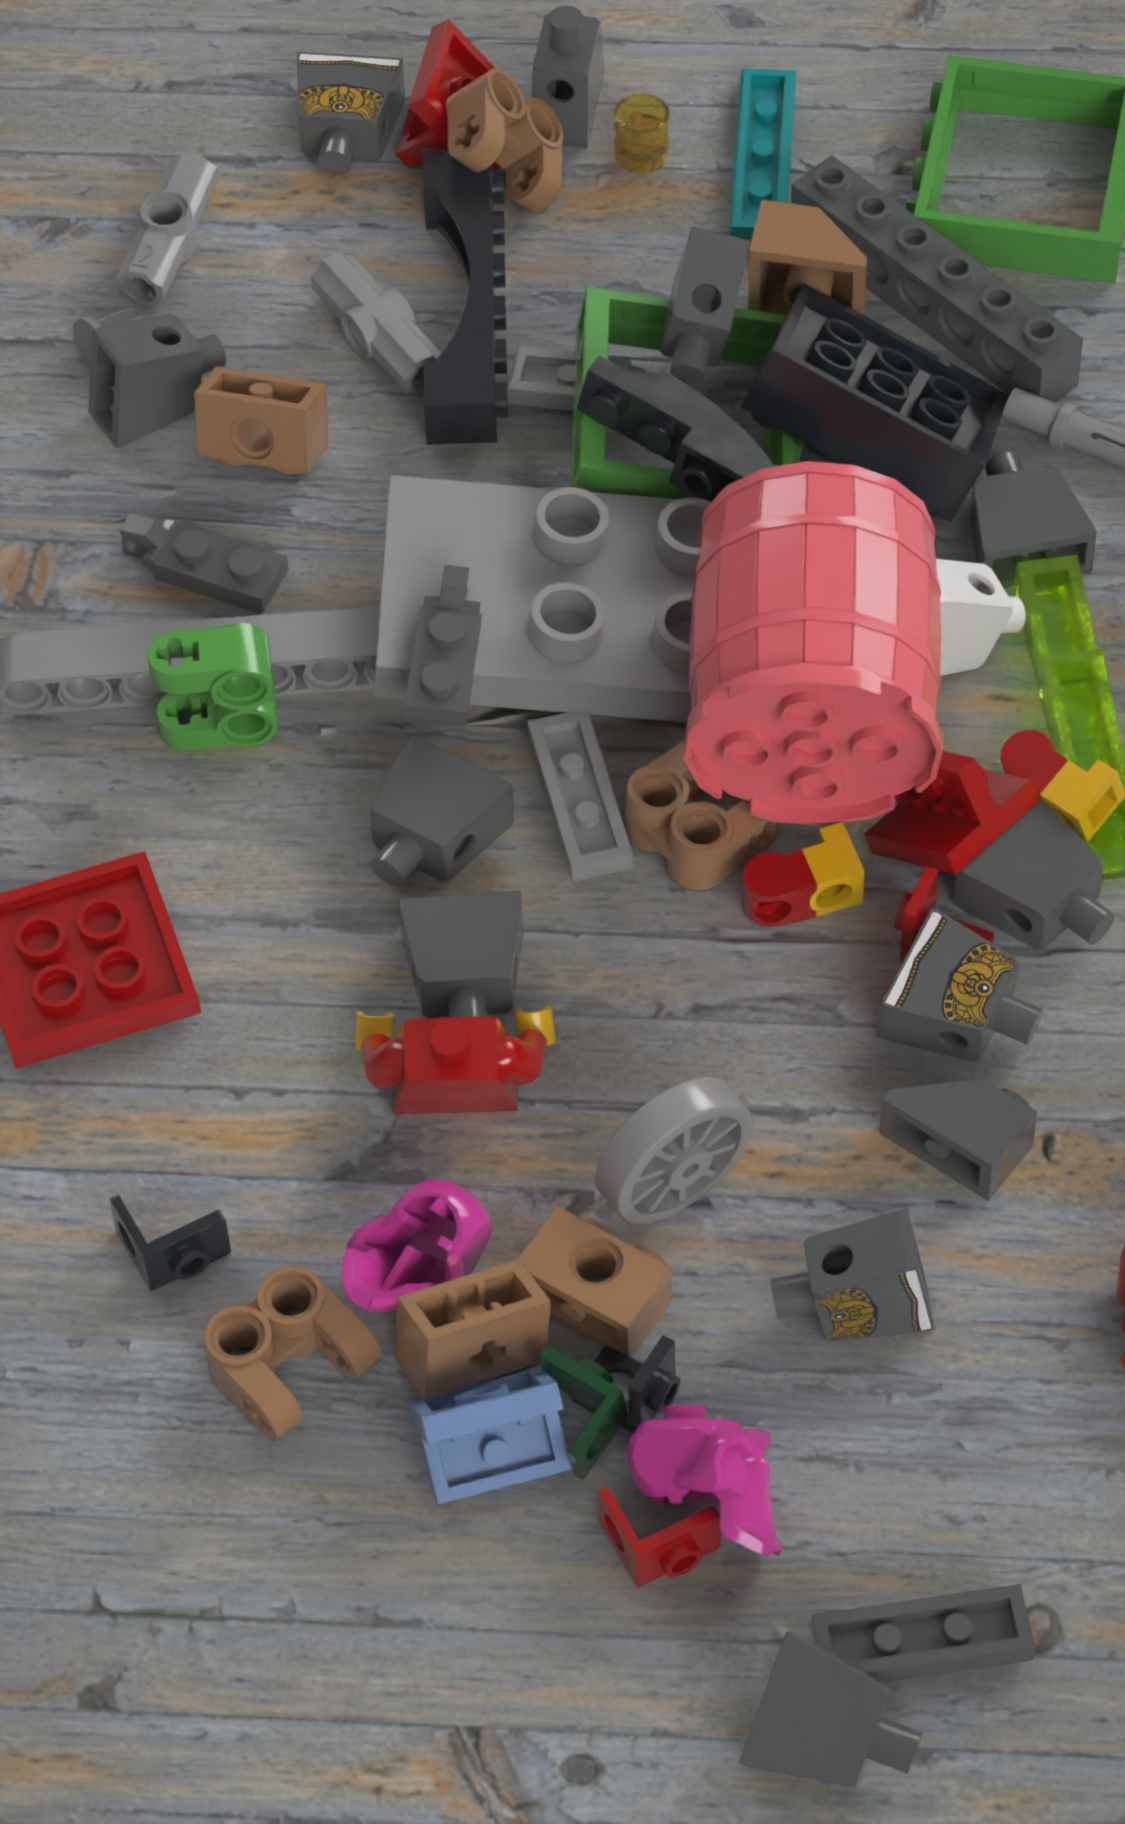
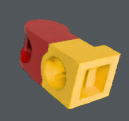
M1023 730L1013 734L1006 740L1001 749L1000 761L1004 771L1010 775L1032 779L1039 797L1087 843L1125 798V789L1118 771L1097 759L1088 772L1057 753L1052 741L1044 733L1037 730Z
M840 822L820 828L817 845L787 854L777 852L760 853L748 861L743 871L742 904L744 913L749 920L761 926L774 927L791 922H800L863 904L865 870L844 823Z

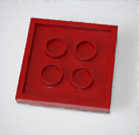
M145 851L0 893V1025L15 1069L201 1013L196 989Z

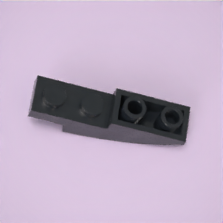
M598 356L587 370L577 410L590 416L599 424L607 426L642 445L648 451L674 463L669 482L685 490L689 495L712 502L725 486L763 468L775 467L762 448L738 423L698 391L666 371L662 370L654 382L650 384L601 356Z

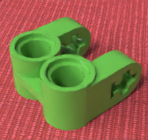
M232 623L221 627L171 631L161 634L149 645L147 661L152 683L159 690L168 693L160 700L156 710L159 733L167 746L183 751L234 746L250 748L262 745L276 735L278 720L270 642L267 633L259 626L249 623ZM183 658L182 666L177 668L170 667L171 659ZM181 715H192L190 724L179 725Z

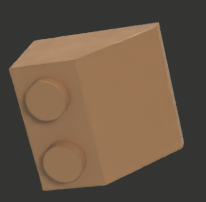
M761 200L749 248L748 310L787 315L803 283H806L865 316L867 257L819 207Z

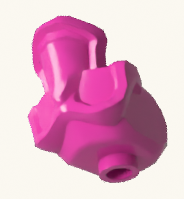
M433 1178L415 1184L400 1197L387 1215L375 1218L358 1228L348 1241L342 1265V1283L347 1297L357 1307L369 1312L391 1311L397 1309V1297L472 1274L491 1237V1216L477 1197L465 1187L449 1180Z
M705 1405L664 1406V1420H646L638 1425L630 1438L627 1460L631 1477L638 1490L645 1497H651L653 1502L667 1504L668 1499L672 1504H682L683 1497H689L690 1504H700L703 1502V1499L707 1504H720V1529L724 1537L761 1555L769 1556L773 1553L779 1556L781 1554L783 1544L776 1537L777 1529L774 1528L769 1477L770 1464L765 1459V1448L771 1444V1433L761 1429H743L739 1422L733 1419H706Z

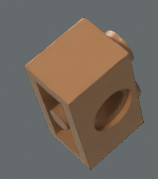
M216 366L194 392L197 456L219 459L220 462L227 465L251 464L274 468L275 471L281 474L294 475L299 473L308 474L328 448L327 384Z
M559 1206L554 1209L518 1258L550 1299L551 1319L601 1347L607 1345L628 1357L634 1355L672 1302L671 1267L666 1265L665 1261L656 1252L641 1245L633 1247L609 1234L608 1230L596 1219L587 1215L576 1216ZM596 1274L608 1277L607 1280L602 1282H590L584 1278Z

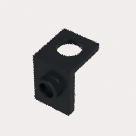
M119 1194L109 1198L116 1232L150 1291L156 1290L176 1279L192 1278L201 1273L210 1263L231 1253L226 1219L220 1210L209 1213L147 1243Z
M662 1335L644 1364L607 1345L602 1348L594 1360L595 1363L604 1368L609 1374L621 1372L633 1378L628 1387L629 1400L626 1401L629 1416L621 1426L634 1433L640 1423L646 1420H653L657 1413L664 1414V1406H670L678 1392L680 1377L676 1376L675 1341ZM572 1397V1402L578 1404L579 1406L593 1413L596 1412L594 1409L590 1408L589 1406Z

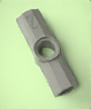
M184 150L178 157H172L156 192L147 196L140 205L141 225L116 276L117 291L129 298L133 305L152 308L156 302L164 301L179 266L190 260L195 253L196 242L194 233L219 181L217 166L210 163L202 153Z
M337 251L323 258L317 271L311 275L312 290L341 321L343 332L351 348L361 359L367 360L373 357L406 394L414 393L418 397L424 396V361H436L441 352L417 327L414 313L408 301L396 288H390L385 291L353 255L346 256Z

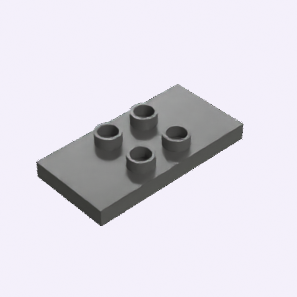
M390 475L373 697L405 699L420 606H423L425 595L440 597L444 566L452 565L469 568L466 600L480 602L479 613L482 614L469 705L563 713L589 712V715L687 723L689 713L692 710L688 690L689 642L692 615L691 599L697 563L700 556L699 541L703 513L711 502L701 498L668 499L598 493L575 487L551 489Z

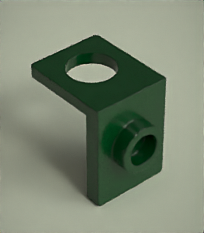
M546 1345L538 1356L542 1370L557 1382L560 1390L596 1411L568 1451L574 1475L584 1480L629 1416L623 1390L613 1385L614 1380L612 1376L592 1360L580 1357L575 1362Z

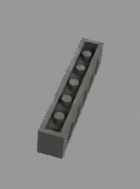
M833 155L791 184V203L819 207L867 257V290L1004 392L1010 395L1012 390L1017 387L1056 403L1078 386L1083 338Z

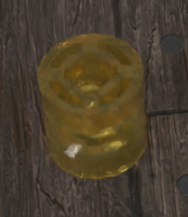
M646 93L633 94L623 98L617 103L613 111L614 130L616 133L614 139L615 160L620 167L629 172L642 174L659 170L667 163L670 156V141L667 134L670 128L669 107L662 99Z

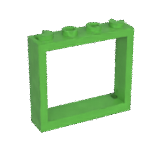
M949 55L943 83L933 82L930 111H937L936 116H926L924 120L921 150L928 151L927 157H916L912 191H919L918 198L908 197L906 209L984 266L1116 283L1125 235V77ZM960 109L1118 129L1099 232L939 211Z
M594 287L586 288L576 325L570 487L598 493L668 499L695 498L685 490L669 482L672 473L670 469L605 461L606 426L599 424L590 416L577 410L587 370L598 356L608 360V343L660 351L670 298ZM735 308L730 333L720 359L761 365L786 315ZM764 427V452L775 466L799 463L803 441L783 430H771Z

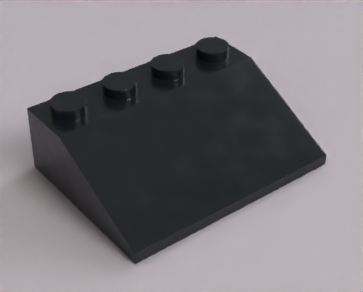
M803 283L740 407L750 412L752 418L763 427L771 430H783L803 441V444L810 452L821 458H834L843 464L856 465L896 479L924 502L930 516L939 515L951 522L986 464L1009 395Z

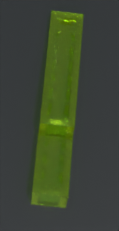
M1078 556L1017 562L1013 584L1015 596L1021 599L1025 607L1026 618L1023 630L1049 737L1055 751L1087 772L1097 759L1101 760L1118 771L1125 789L1124 748L1102 648L1097 649ZM1125 798L1089 842H1085L1100 857L1103 863L1102 880L1125 878Z

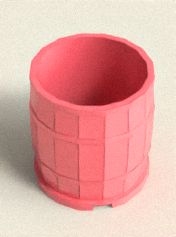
M811 461L763 468L725 486L704 510L699 541L700 556L697 563L691 599L692 615L689 642L688 690L692 710L688 716L684 740V762L698 787L717 800L722 798V790L732 796L748 800L749 815L772 822L825 826L840 822L868 820L894 810V796L910 790L913 786H915L916 792L921 793L936 779L943 753V731L935 716L937 696L941 682V586L937 575L935 557V527L924 502L896 479L856 465Z

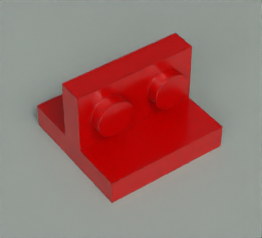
M449 19L433 26L408 103L409 111L395 155L409 169L423 163V149L448 148L447 98L492 68H495ZM496 161L492 164V170H497L498 164Z
M943 751L936 779L921 793L916 792L915 786H913L910 790L894 796L897 802L894 810L889 811L864 833V836L873 854L923 867L929 866L939 871L956 875L1038 803L1040 797L1032 779L983 769L973 757Z

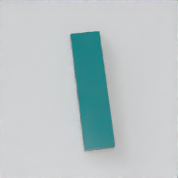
M741 69L729 236L749 240L750 244L761 200L789 203L796 70Z

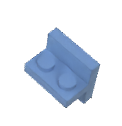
M539 1366L502 1375L426 1401L421 1396L407 1400L413 1427L420 1436L437 1504L572 1470L558 1411L564 1410L558 1384Z

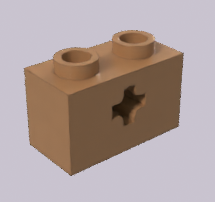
M519 1259L397 1297L394 1358L424 1401L539 1364L538 1356L548 1342L551 1301Z

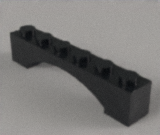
M448 148L423 149V194L426 230L438 229L456 252L469 284L465 310L453 338L436 361H424V413L427 445L497 442V418H508L507 383H496V374H507L506 339H496L495 332L507 330L506 296H495V288H506L505 253H494V246L505 245L504 211H494V204H504L503 169L492 170V165H490L483 171L473 172L449 154Z

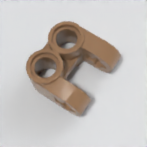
M492 68L450 95L446 101L449 154L473 172L483 171L496 161L506 172L507 196L529 213L538 214L551 206L562 186V143L564 137L561 123L553 109L538 97H530L525 101L515 80L500 68Z
M682 741L645 767L636 770L630 776L626 790L623 824L631 845L646 852H661L666 857L665 866L667 874L675 883L691 890H708L719 885L725 878L747 864L752 857L769 848L780 836L785 823L772 822L749 815L748 800H742L727 811L715 804L693 802L694 799L705 791L698 787L684 762V741Z
M295 1265L280 1267L270 1272L261 1281L256 1299L246 1306H231L217 1312L208 1321L204 1331L209 1370L215 1386L223 1392L263 1435L272 1441L280 1439L302 1422L304 1417L295 1397L276 1376L277 1366L287 1358L304 1357L319 1350L339 1372L350 1380H356L382 1360L381 1349L363 1322L315 1273L307 1268ZM290 1308L305 1309L304 1312L298 1315L287 1316L281 1314ZM246 1347L253 1349L246 1355H229L231 1351L237 1348Z

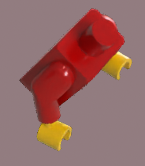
M545 1006V1009L535 1012H525L524 1008L514 1010L517 1038L508 1034L498 1018L459 1017L409 1019L403 1021L398 1037L394 1039V1013L385 1012V1016L364 1015L363 1011H358L356 1013L354 1048L362 1051L365 1073L369 1082L377 1088H393L394 1115L518 1111L517 1085H527L538 1078L543 1066L547 1046L556 1043L552 1006Z

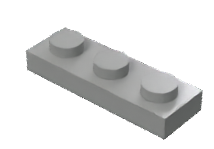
M568 712L527 721L529 742L572 882L633 869V852L589 712Z

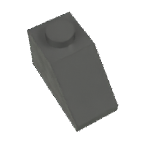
M983 1078L891 1089L884 1095L881 1102L880 1135L989 1201L1033 1147L1037 1111L1032 1109L1025 1099L1016 1092L1009 1089H999Z

